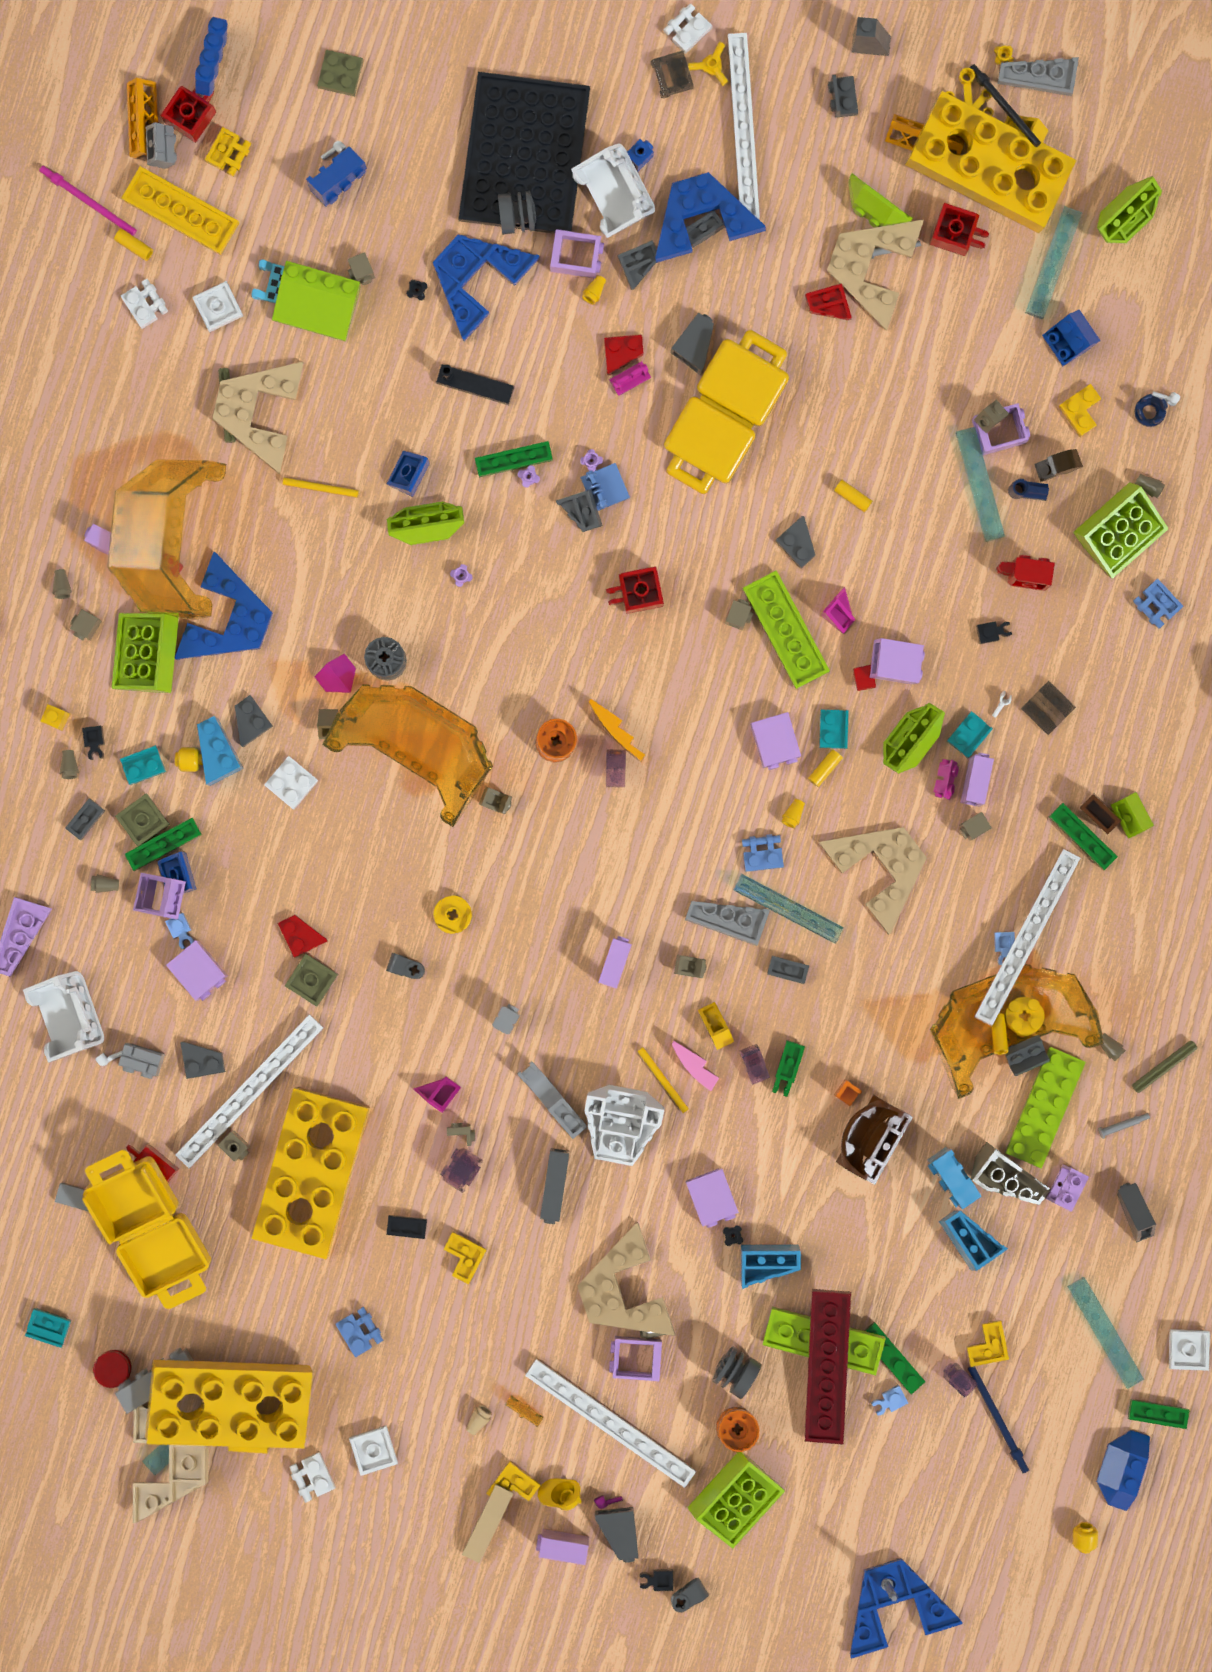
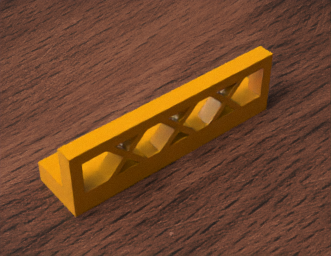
M136 77L127 83L129 154L131 158H138L142 155L147 156L145 122L148 121L150 125L158 123L156 82ZM143 85L150 87L149 96L144 92ZM145 103L151 108L150 115L144 109Z
M894 114L885 142L912 151L914 145L910 144L909 138L913 136L918 137L924 124ZM893 129L901 131L903 135L898 140L890 136ZM956 135L947 137L948 149L956 150V155H960L965 142L964 139Z

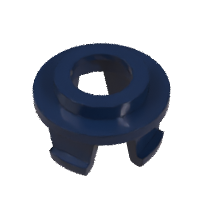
M1148 394L1137 402L1134 410L1135 417L1143 426H1157L1164 420L1168 404L1165 399ZM1153 406L1156 409L1155 417L1147 419L1143 413L1144 407Z

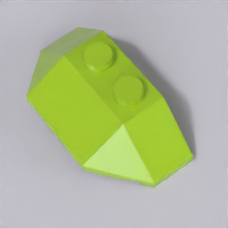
M853 173L850 175L848 185L851 205L856 215L865 217L874 228L912 222L913 218L895 206Z
M1153 176L1127 186L1100 212L1097 229L1106 243H1127L1153 218L1158 205V199L1162 193Z
M443 501L405 507L392 517L387 518L389 536L409 545L449 539L465 523L462 506H455Z
M931 703L906 712L883 742V764L898 774L916 767L939 738L945 712Z

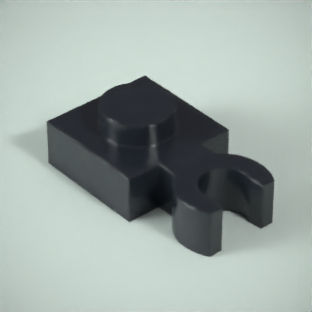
M996 621L977 625L979 643L986 644L999 641V635L1003 637L1012 635V632L1006 633L1003 630L1004 626L1010 625V622H1004L998 627Z
M103 726L82 728L84 747H90L88 758L94 760L93 754L98 752L99 758L103 759L104 753L100 749L101 745H105Z
M654 1569L653 1575H649L647 1572L640 1573V1578L644 1577L647 1579L646 1583H640V1588L647 1589L650 1585H654V1591H673V1569Z

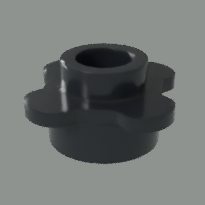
M411 280L407 296L409 298H418L420 301L424 300V293L428 288L427 284Z
M736 1225L735 1227H725L723 1229V1234H725L726 1238L724 1241L725 1245L731 1246L732 1244L737 1243L740 1245L743 1243V1238L741 1237L742 1228Z

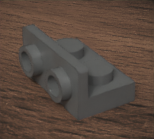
M832 75L831 81L828 82V91L832 93L833 100H830L831 112L835 113V118L858 115L854 76L836 78V75Z
M1039 1034L1009 1047L1008 1053L1005 1054L1007 1063L1014 1076L1023 1074L1050 1061Z

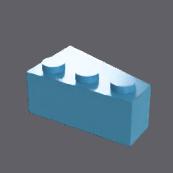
M213 716L197 724L206 785L211 786L244 769L217 717Z
M945 1147L927 1159L930 1163L928 1165L929 1170L933 1175L937 1174L941 1179L939 1181L940 1186L944 1191L948 1190L952 1195L949 1199L955 1207L959 1206L961 1209H964L982 1197L970 1177L963 1170L961 1163L955 1158L952 1149Z
M953 1211L939 1221L972 1271H978L1007 1250L1004 1245H1001L993 1236L986 1233L961 1211Z
M799 1244L741 1245L742 1289L752 1284L762 1283L765 1280L774 1277L778 1278L801 1270V1250Z

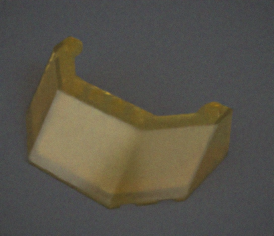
M157 459L115 491L107 568L116 576L120 582L119 584L128 596H131L140 612L168 614L191 620L211 617V600L206 596L194 594L179 574L186 495L196 487H201L205 480L213 482L223 480L226 474V464L207 460Z
M363 684L337 712L322 744L332 752H341L346 746H372L436 786L444 804L440 817L446 824L452 827L462 817L493 768L492 762L488 761L485 755L487 751L483 742L479 741L476 726L412 686H404L401 689L395 688L394 685H380L379 688H375L368 684Z
M1024 964L999 1013L1005 1014L1010 1002L1016 998L1029 997L1038 1000L1044 1011V1022L1041 1028L1030 1036L1017 1035L1006 1025L1008 1048L1038 1034L1041 1037L1051 1032L1077 1037L1082 1045L1087 1048L1104 1044L1098 1011L1076 975L1072 973L1064 975L1057 973L1053 969L1043 967L1042 969L1032 968L1029 964ZM997 974L953 990L950 994L949 1002L940 1011L936 1024H933L930 1028L947 1076L958 1099L968 1096L973 1092L974 1087L970 1078L980 1060L994 1055L992 1028L990 1025L975 1018V1015ZM1026 1012L1019 1015L1024 1021H1027V1018L1030 1017Z

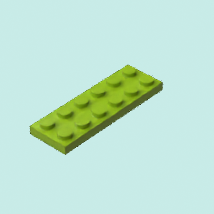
M777 570L743 587L747 599L795 689L830 672Z
M1049 1047L1047 1050L1050 1061L1041 1065L1005 1151L1006 1154L1041 1169L1086 1063L1052 1047Z
M772 1307L763 1345L809 1357L811 1317ZM850 1327L847 1368L876 1376L886 1337Z

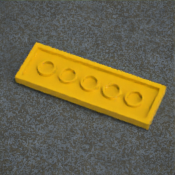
M141 166L121 197L122 201L219 255L222 254L239 225V221Z

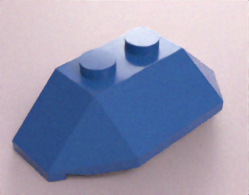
M1130 1430L1108 1443L1097 1483L1109 1506L1127 1511L1136 1499L1149 1459L1150 1436Z

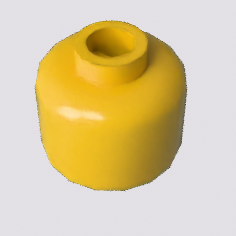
M181 747L175 753V766L181 772H196L199 770L200 765H203L202 754H200L197 747Z
M1081 1522L1073 1528V1546L1081 1553H1090L1098 1547V1530L1089 1522Z

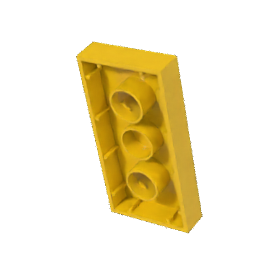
M941 91L905 165L1040 233L1045 228L1077 160L1043 142L1038 147H1034L1023 132ZM956 135L963 138L967 144V154H953L948 149L947 137ZM1015 171H1028L1033 176L1034 188L1030 190L1020 188L1016 184Z
M298 1087L293 1088L251 1239L322 1259L329 1257L370 1107ZM320 1122L328 1124L334 1134L333 1142L323 1148L315 1146L309 1136L310 1129L320 1124ZM299 1198L306 1199L313 1209L312 1217L302 1223L292 1219L289 1213V1204Z
M153 1360L145 1432L146 1443L157 1445L305 1448L313 1376L310 1365ZM186 1394H197L202 1399L200 1407L193 1412H183L177 1407L178 1401ZM267 1396L277 1397L281 1401L279 1408L272 1414H260L256 1409L257 1404Z

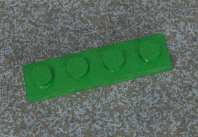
M549 441L475 458L479 478L553 461Z
M1061 803L1049 815V818L1103 871L1118 857L1064 803Z
M190 818L125 853V856L133 871H136L201 836L202 833L194 818Z
M875 1322L864 1330L886 1337L880 1359L910 1394H913L925 1383V1380Z

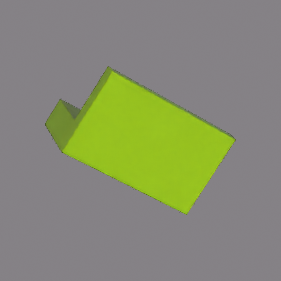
M1137 792L1111 804L1113 811L1122 819L1120 824L1128 839L1154 826Z

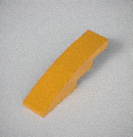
M590 699V707L610 736L625 751L642 762L645 754L631 745L634 737L619 727L623 720Z

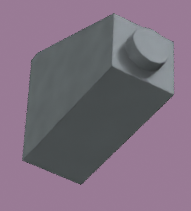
M858 17L853 33L851 53L889 56L891 36L877 19Z
M698 312L672 346L671 354L699 375H702L714 323H712L713 320L708 315H702Z
M1126 1183L1122 1185L1118 1190L1117 1196L1136 1243L1154 1236L1156 1223L1137 1184Z
M627 1507L595 1511V1520L617 1558L625 1563L638 1559L634 1508Z

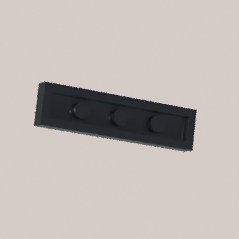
M443 364L436 384L505 405L510 404L514 391L513 385Z

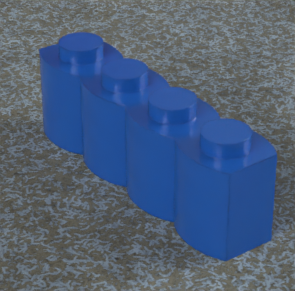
M212 17L208 23V34L204 38V49L200 53L199 66L195 71V92L198 94L210 96L214 91L215 79L219 73V63L223 58V48L227 43L228 24L225 19Z

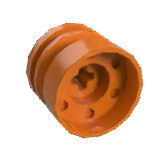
M563 719L548 720L538 730L535 740L536 749L539 755L546 761L553 763L564 761L573 753L577 743V734L574 727ZM555 738H558V739H559L558 742H559L560 744H556V746H553V745H552V744H553V741H552V740H554Z
M732 1407L720 1414L716 1424V1432L726 1448L734 1452H744L751 1449L759 1438L760 1429L758 1422L749 1411L740 1407ZM735 1424H738L740 1427H742L738 1430V1433L732 1430V1428L735 1427Z

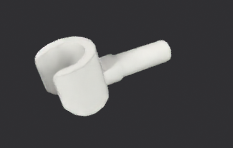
M336 141L333 144V148L323 154L321 158L325 160L336 151L340 154L347 147L341 141Z
M1155 391L1152 396L1165 399L1170 406H1175L1180 400V395L1172 392L1170 396Z
M1006 691L1001 693L1000 703L992 714L995 718L1004 705L1011 703L1012 695H1010L1009 699H1003Z
M122 1051L109 1057L102 1053L95 1060L100 1066H105L113 1059L120 1057Z

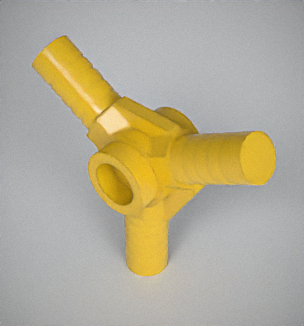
M718 42L714 53L708 55L702 62L688 63L689 71L703 70V72L712 76L715 75L721 85L725 86L729 81L721 71L722 64L720 58L725 44Z

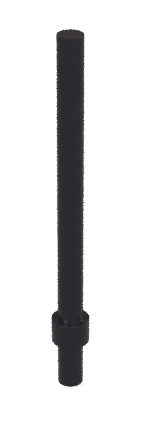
M975 64L971 65L970 68L974 71L979 85L985 87L1034 147H1038L1041 141L992 85L986 73H982Z

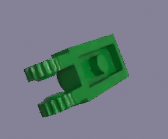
M786 1040L775 1075L776 1079L772 1088L773 1093L778 1091L779 1083L782 1079L787 1081L783 1096L788 1097L792 1083L795 1081L805 1046Z

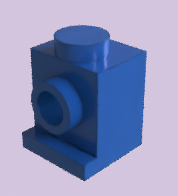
M639 139L627 151L637 172L654 156L653 146L647 140L643 142ZM641 149L644 153L638 154L637 151Z

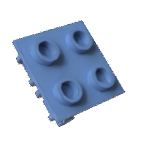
M616 463L594 472L593 470L588 471L586 475L580 477L585 490L591 489L598 511L630 498Z

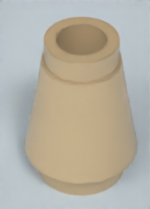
M483 1405L476 1407L466 1430L470 1434L476 1435L491 1420L492 1412Z

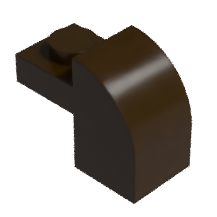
M1077 449L1051 455L1047 459L1034 464L1040 482L1047 481L1061 474H1068L1083 467Z

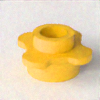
M1006 45L995 47V63L1001 65V63L1013 62V48Z

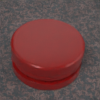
M106 1351L94 1363V1377L100 1385L106 1388H116L129 1378L132 1370L131 1361L122 1351Z

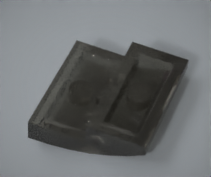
M1048 680L1021 709L1049 735L1076 706Z

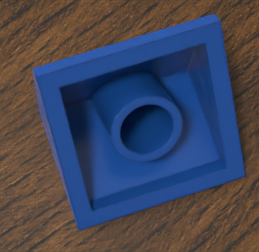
M403 450L387 485L413 497L430 464L428 458Z
M178 852L157 861L162 877L186 881L184 893L197 890L187 853Z

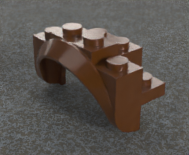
M873 1094L868 1105L855 1113L846 1125L842 1136L841 1153L836 1163L858 1177L876 1184L913 1117Z

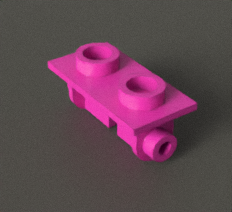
M641 361L609 379L617 395L620 396L650 379L651 376L648 372V367Z
M942 759V762H940L937 776L944 777V779H936L933 791L935 797L942 798L943 795L944 798L950 800V797L953 796L955 791L954 778L957 777L959 772L958 763L954 760L950 762V760Z

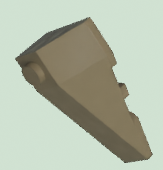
M986 1142L975 1157L971 1180L986 1191L997 1192L1004 1196L1015 1197L1040 1205L1051 1191L1050 1188L988 1142Z

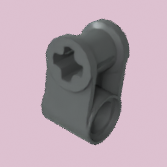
M392 953L386 971L412 979H420L425 973V968L419 962ZM417 965V969L420 970L419 974L415 973V975L413 976L411 968H415Z
M695 1578L672 1595V1607L679 1613L685 1612L692 1606L705 1600L709 1593L701 1580ZM678 1598L683 1600V1605L677 1604Z

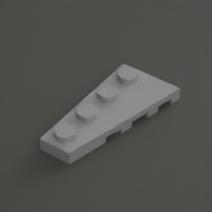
M1072 57V59L1059 58L1050 61L1036 60L1035 62L1001 63L997 84L1072 96L1079 57Z
M691 901L685 920L758 946L770 909H754L752 907L745 908Z

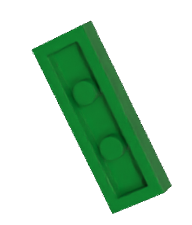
M1130 1399L1128 1419L1187 1429L1190 1410Z

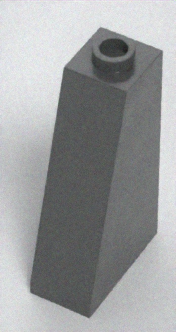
M550 1149L540 1219H544V1223L555 1224V1221L559 1222L570 1153L568 1150Z

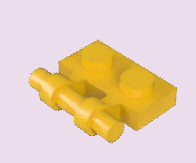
M222 127L205 158V162L222 171L225 165L230 166L227 174L234 177L236 171L240 170V164L244 157L249 154V148L252 143L245 140L242 145L238 144L240 136ZM234 150L238 151V154L236 155L235 159H230L232 152Z

